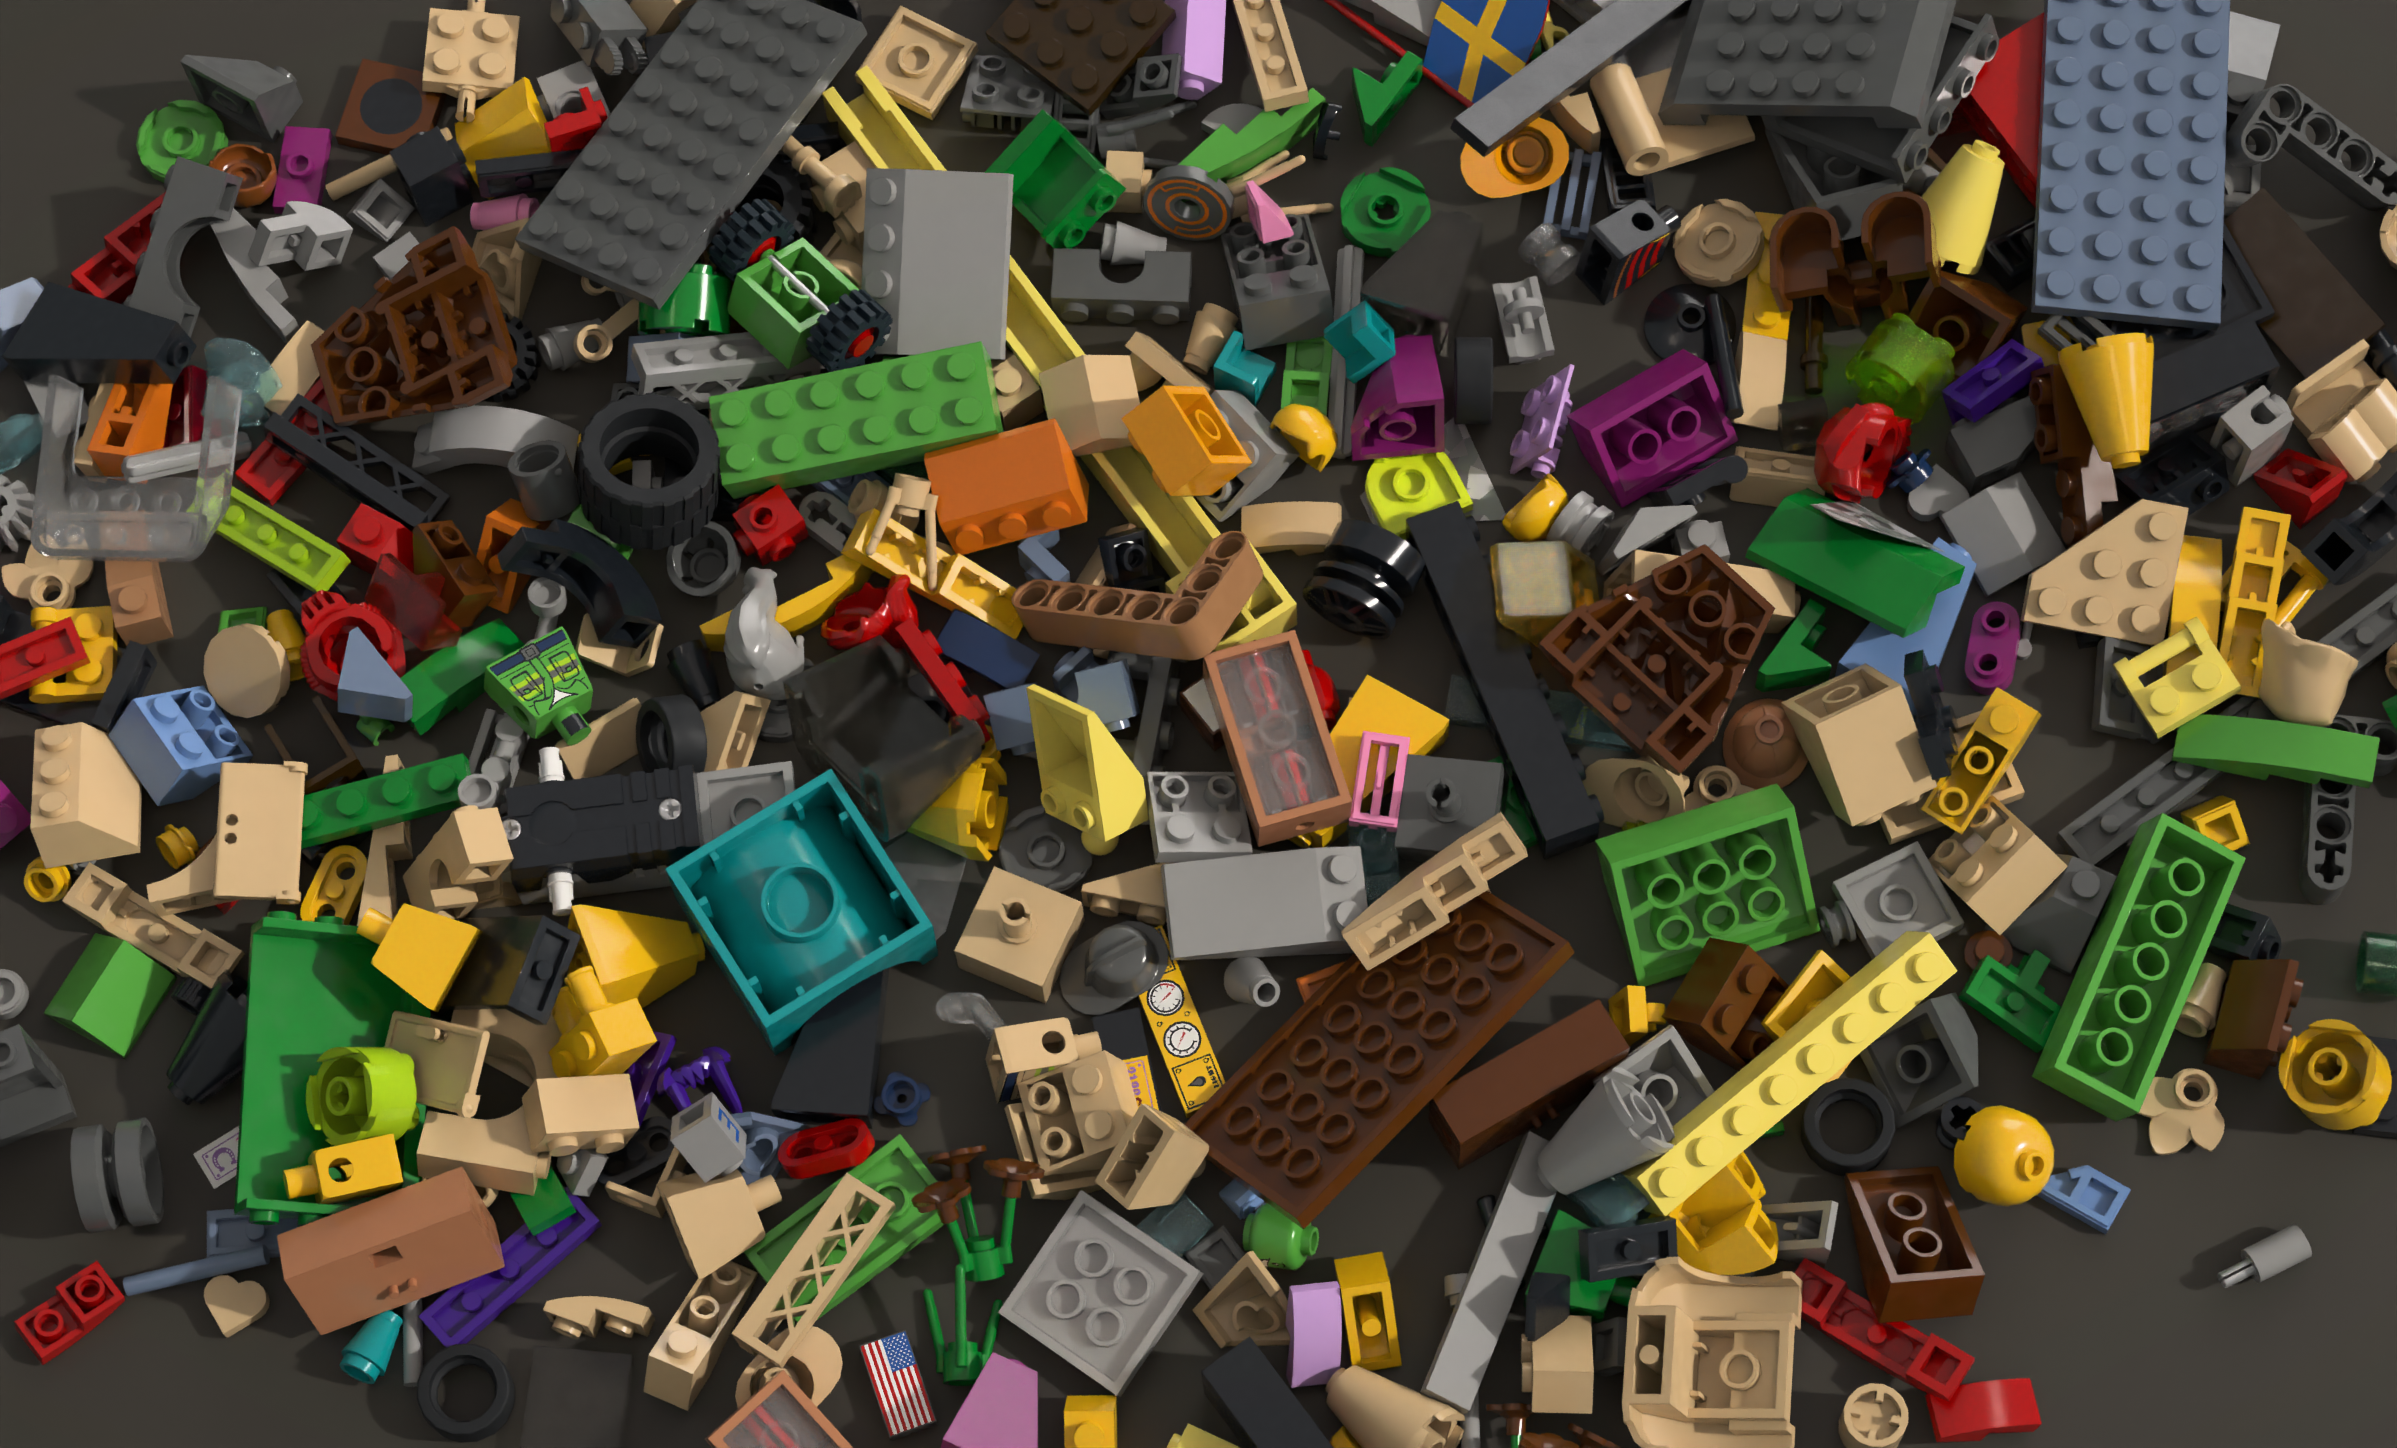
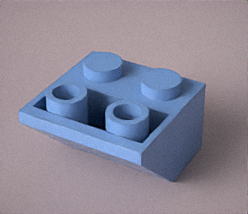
M204 685L132 699L108 735L157 806L194 799L220 781L221 763H247L253 756Z

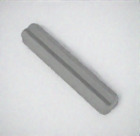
M241 431L126 456L121 464V471L128 483H136L245 459L250 456L253 446L248 434Z

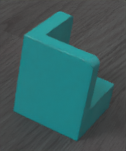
M1366 300L1324 329V338L1345 358L1346 377L1353 384L1396 355L1394 329Z
M1234 330L1213 366L1215 389L1240 391L1256 408L1277 371L1276 363L1249 350L1245 351L1243 334Z

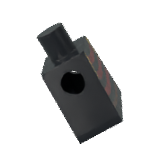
M1637 200L1589 228L1575 275L1605 306L1657 267L1662 261L1670 235L1681 227L1678 214L1668 205L1655 212L1646 201Z

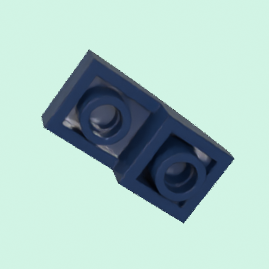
M953 609L936 638L943 650L940 656L950 662L952 661L956 666L968 673L975 672L1002 690L1023 685L1040 656L1039 653L1010 636L957 609Z

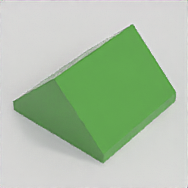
M95 933L48 1005L44 1015L126 1059L177 978L127 941Z

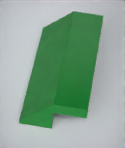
M1809 488L1784 497L1747 550L1745 558L1902 638L1927 626L1937 594L1959 584L1965 566L1925 546L1830 517L1810 504L1835 501Z

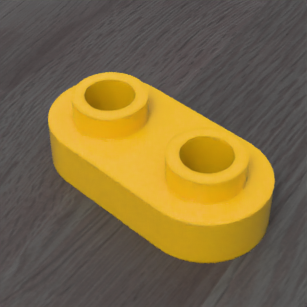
M342 845L331 849L324 856L301 904L300 915L302 921L314 922L315 917L321 916L323 912L334 910L335 917L343 918L344 925H349L362 898L368 862L362 851L353 846ZM354 868L355 873L353 877L347 880L340 878V874L344 869Z

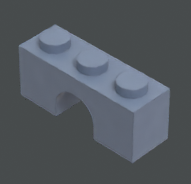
M1127 659L1083 669L1074 673L1078 686L1076 704L1095 712L1109 732L1131 727L1129 718L1141 714ZM1037 681L984 695L997 751L1011 748L1013 756L1036 751L1026 687L1032 684L1037 685Z

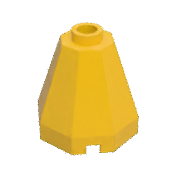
M975 757L906 776L897 784V788H893L890 792L888 801L889 813L891 816H894L895 822L903 830L967 859L989 861L992 854L988 850L997 851L1001 845L1009 810L1008 797L999 796L998 785H1007L1006 772L995 758Z

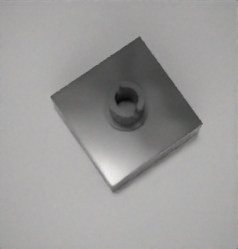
M1408 754L1394 845L1402 859L1405 861L1426 862L1454 841L1498 813L1502 812L1505 816L1510 777L1502 763Z

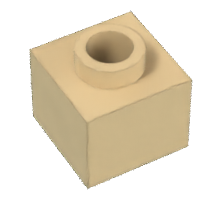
M1107 151L1106 169L1126 188L1117 199L1113 208L1108 212L1142 213L1143 196L1150 179H1153V170L1145 169L1143 152Z

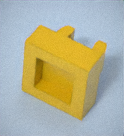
M1627 985L1608 999L1609 1015L1629 1046L1648 1032L1656 1031V1024L1664 1025L1666 1023V1020L1662 1017L1665 1012V1004L1646 1003L1645 986Z

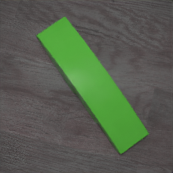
M1312 87L1308 91L1309 102L1292 106L1282 116L1274 110L1265 112L1263 109L1237 134L1223 123L1178 165L1201 168L1208 171L1207 177L1213 179L1216 183L1218 178L1227 183V180L1242 175L1281 151L1289 150L1313 131L1318 125L1320 110L1326 98ZM1182 199L1181 201H1182V202H1186V201H1189V200H1187V199Z
M2200 714L2177 728L2171 760L2265 781L2270 774L2316 785L2322 778L2369 789L2373 782L2380 738L2332 728L2277 720Z

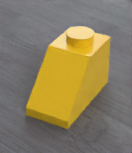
M1383 1252L1334 1259L1336 1279L1340 1286L1341 1310L1351 1365H1357L1369 1371L1402 1366L1391 1285Z

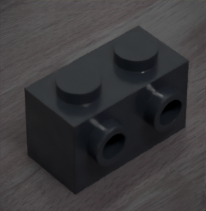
M438 126L427 132L422 131L412 135L405 144L389 152L404 190L426 227L474 202L468 185L474 183V179L465 164L467 162L456 140L452 138L446 141Z

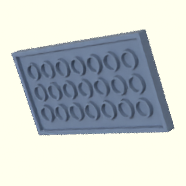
M2044 0L2031 312L2074 317L2086 316L2104 320L2215 331L2219 327L2221 322L2230 0Z

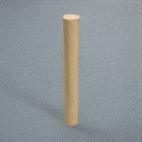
M447 127L440 130L446 141L453 138ZM389 154L325 186L329 196L335 201L397 170Z

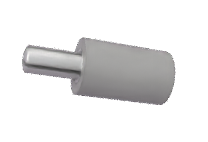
M2292 1224L2241 1250L2242 1261L2219 1272L2218 1280L2219 1282L2222 1281L2220 1284L2224 1288H2228L2250 1276L2257 1283H2260L2312 1257L2310 1244L2302 1230L2296 1224Z

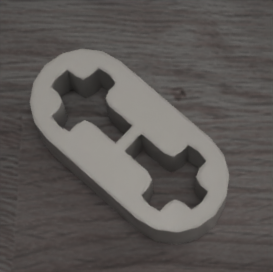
M817 491L809 494L799 505V513L805 520L808 535L837 557L843 555L841 551L847 538L842 532L845 531L849 535L851 534L857 522L855 515L848 511V506L827 492ZM828 508L829 518L834 524L830 525L821 518L813 522L811 511L816 509L822 512Z

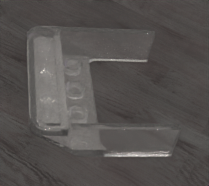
M49 375L30 534L34 549L54 560L190 562L198 558L204 552L229 508L242 390L218 376H209L198 478L159 477L136 483H128L125 477L79 476L76 473L74 450L79 435L84 389L58 375Z

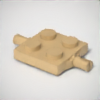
M468 0L467 10L462 11L430 8L422 91L446 93L458 98L455 117L460 122L464 121V110L466 107V123L472 122L475 118L476 100L495 97L514 84L520 16L485 12L486 0H478V2L476 0Z

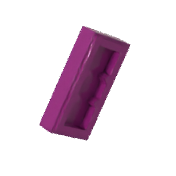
M285 126L272 205L275 214H282L286 202L290 201L322 205L333 137L330 129Z

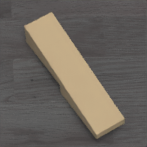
M398 754L385 757L383 774L405 769ZM410 820L373 830L357 926H359L370 907L393 920L396 917L398 904L394 861L413 858Z

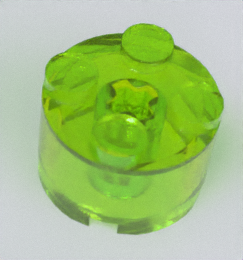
M1894 313L1890 319L1884 320L1877 325L1847 363L1845 374L1849 384L1855 379L1862 389L1857 396L1864 404L1872 402L1883 403L1893 409L1895 416L1913 418L1912 424L1923 419L1942 394L1941 391L1953 380L1954 366L1951 359L1954 357L1955 351L1949 342L1940 337L1933 338L1926 331L1917 327L1907 315Z

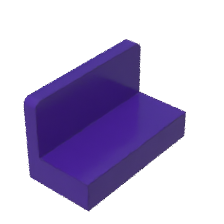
M2011 339L1944 388L1941 392L1952 424L1954 425L1965 417L1975 423L1984 415L1993 412V409L2003 401L2013 397L2027 387L2032 380L2031 371L2044 367L2041 356Z

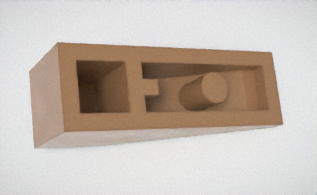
M147 510L101 521L107 590L115 629L126 646L130 640L145 645L174 637Z

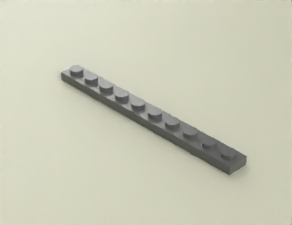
M2397 583L2317 641L2318 643L2338 648L2359 661L2349 680L2385 655L2388 649L2397 642ZM2248 696L2241 697L2218 714L2281 721L2264 705L2261 698ZM2172 748L2059 831L2056 840L2069 855L2098 867L2133 841L2140 824L2161 813L2168 815L2225 772L2172 761Z

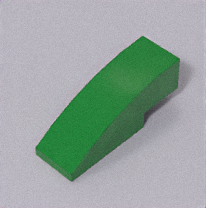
M498 618L478 627L437 651L400 678L413 694L412 718L406 722L421 737L454 708L460 713L485 692L484 678L486 666L522 648L525 644Z

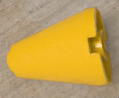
M2145 333L2117 334L2096 338V344L2087 347L2085 351H2082L2081 342L2058 352L2059 364L2101 461L2111 462L2114 469L2140 464V456L2149 452L2154 361L2153 337L2149 336L2146 338Z

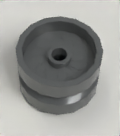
M141 1117L122 1120L117 1123L113 1136L103 1124L74 1129L70 1150L71 1173L75 1199L85 1229L90 1234L115 1230L119 1227L123 1215L134 1227L156 1224L162 1221L164 1213L163 1171L156 1137L148 1119Z

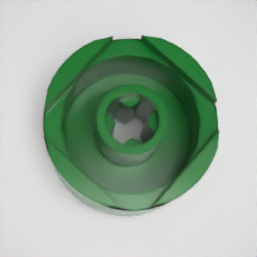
M694 264L660 310L639 301L638 334H660V330H664L665 333L679 332L696 337L730 334L731 315L728 313L727 306L732 292V281L723 272H713V266Z

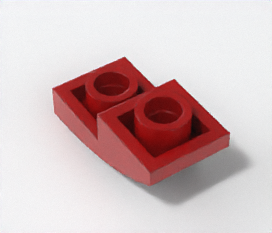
M95 1261L56 1286L55 1296L14 1321L15 1329L42 1365L79 1341L125 1301L124 1295L98 1261Z
M2030 1378L2002 1379L1959 1385L1949 1402L1928 1393L1925 1395L1936 1442L1981 1441L1989 1433L2034 1432L2042 1425Z

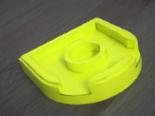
M1444 452L1374 459L1368 470L1365 481L1368 505L1379 527L1391 531L1402 539H1406L1407 518L1459 501L1463 513L1473 510V502L1452 461Z

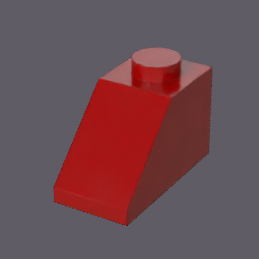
M361 503L336 540L341 551L351 560L350 564L414 596L413 533L400 522Z

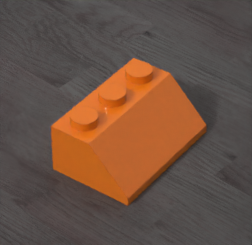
M1055 418L924 454L928 479L932 481V494L939 496L936 506L938 521L955 554L965 555L1087 522L1089 483Z

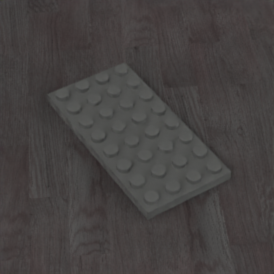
M698 0L605 120L602 127L595 133L515 237L517 244L521 250L660 310L713 240L714 236L719 232L722 224L728 220L729 216L744 199L868 34L863 23L807 0Z

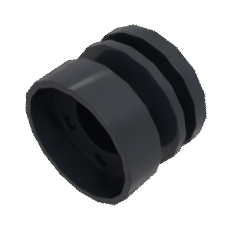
M1344 519L1337 523L1324 548V556L1328 561L1323 560L1316 564L1313 569V577L1307 581L1303 589V598L1321 617L1346 631L1370 639H1386L1391 636L1396 626V618L1400 617L1404 611V603L1401 598L1412 595L1425 570V561L1415 548L1391 531L1373 523L1357 519Z

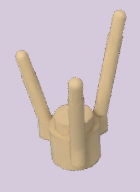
M1283 150L1242 175L1227 180L1225 184L1234 196L1235 210L1232 219L1240 216L1242 222L1251 223L1245 191L1246 182L1253 180L1260 186L1305 163V156L1299 155L1281 163L1290 155L1287 150ZM1331 203L1281 207V210L1285 215H1311L1331 212L1334 206Z
M895 473L893 486L888 488L886 501L871 534L866 554L871 556L875 553L890 517L900 523L902 515L919 517L921 509L925 510L928 588L931 591H935L937 589L935 510L939 496L929 493L932 481L912 475Z

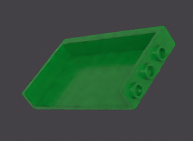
M272 911L267 913V917H262L251 926L234 1215L249 1216V1223L277 1225L279 1224V1218L298 1220L297 1226L300 1227L386 1195H375L333 1204L316 1203L315 1194L288 1199L283 1180V1170L308 1165V1157L313 1151L336 1146L325 1141L329 1138L322 1130L314 1129L307 1113L306 1086L309 1076L317 1075L322 1064V1062H317L319 1057L325 1051L334 1047H384L392 1014L396 1010L430 1018L431 1009L424 1006L371 964L372 958L380 945L357 934L358 926L344 925V919L340 917L318 916L312 922L296 920V914L292 912ZM416 1103L420 1113L417 1126L411 1131H406L401 1138L395 1141L403 1182L395 1191L422 1180V1177L418 1176L416 1153L425 1122L426 1105ZM329 1168V1175L334 1181H345V1175L340 1168Z

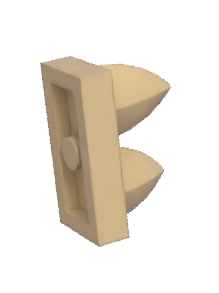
M1135 332L1125 345L1132 351L1130 360L1137 392L1155 385L1162 377L1166 379L1162 386L1205 387L1209 395L1215 391L1213 387L1151 337Z

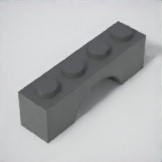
M177 156L175 165L168 169L165 176L164 189L166 193L161 208L154 212L150 222V232L152 235L147 251H144L137 261L135 272L138 278L133 293L126 298L123 305L177 321L191 338L201 307L189 297L183 287L180 277L181 255L189 239L198 230L209 224L230 220L243 178Z

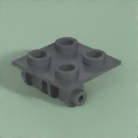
M975 55L960 106V112H963L962 121L971 122V127L994 128L997 115L998 130H1003L1005 116H1011V131H1016L1018 119L1021 117V131H1023L1042 109L1053 117L1052 107L1056 91L1013 58H1003L998 55Z

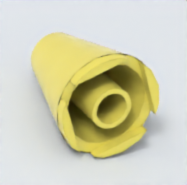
M1975 140L1973 145L1963 144L1921 196L1928 204L1936 229V245L1941 259V267H1943L1945 261H1953L1959 263L1956 272L1974 275L1978 273L1982 265L2005 165L1998 157L2000 150L1986 142Z

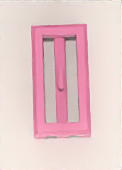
M1363 731L1349 826L1358 827L1361 824L1367 825L1368 829L1377 830L1378 827L1387 828L1389 832L1397 831L1410 737ZM1371 743L1380 744L1369 814L1362 813L1361 807ZM1390 746L1399 747L1390 811L1389 816L1380 815L1389 749Z

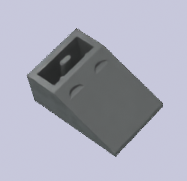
M1286 214L1285 216L1294 235L1264 244L1259 240L1252 224L1249 222H1242L1232 227H1227L1226 231L1220 234L1234 306L1238 317L1240 332L1243 334L1245 351L1323 337L1324 329L1334 322L1330 287L1308 214Z

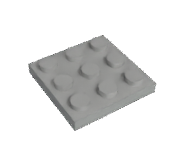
M1080 1190L998 1313L1116 1396L1121 1397L1204 1273L1098 1200Z

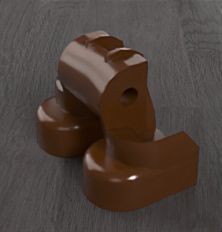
M1908 191L1888 193L1873 201L1863 213L1861 222V241L1867 259L1849 262L1844 261L1842 237L1835 218L1828 211L1818 207H1801L1789 211L1779 218L1771 230L1769 247L1770 288L1780 313L1793 311V299L1824 294L1826 300L1831 305L1838 327L1852 324L1855 327H1860L1862 323L1861 308L1881 305L1887 323L1892 322L1893 318L1908 316L1911 312L1908 280L1930 277L1933 288L1940 287L1941 259L1937 251L1936 229L1928 204L1919 195Z

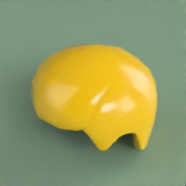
M1290 404L1282 408L1274 416L1270 428L1273 430L1277 426L1281 430L1282 436L1300 453L1298 457L1317 471L1322 472L1338 445V437L1333 423L1320 410L1310 406Z
M1548 473L1504 516L1502 525L1512 537L1520 541L1535 542L1547 538L1555 520L1568 504V495L1565 489L1552 474Z

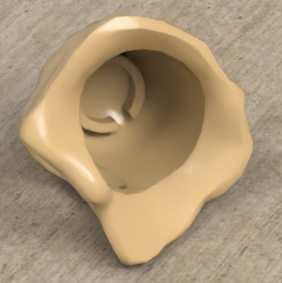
M2269 618L2264 620L2261 627L2264 651L2263 669L2258 696L2264 705L2281 721L2319 727L2331 725L2345 697L2348 681L2357 668L2359 661L2331 645L2301 639L2296 635L2295 628L2289 621H2285L2279 626Z

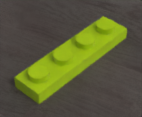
M217 476L188 511L198 523L314 593L320 590L328 591L351 562L341 550Z

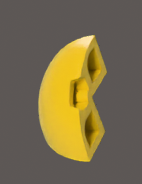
M1744 1151L1667 1215L1676 1219L1678 1257L1696 1269L1717 1275H1739L1766 1268L1776 1261L1778 1253L1776 1222L1771 1221L1761 1210L1762 1204L1759 1199L1766 1194V1190ZM1651 1213V1215L1648 1218L1659 1217L1661 1215Z

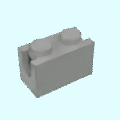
M2264 385L2220 416L2209 445L2225 457L2228 479L2236 488L2279 455L2295 419L2291 415V410L2285 400L2276 394L2269 397L2271 393Z

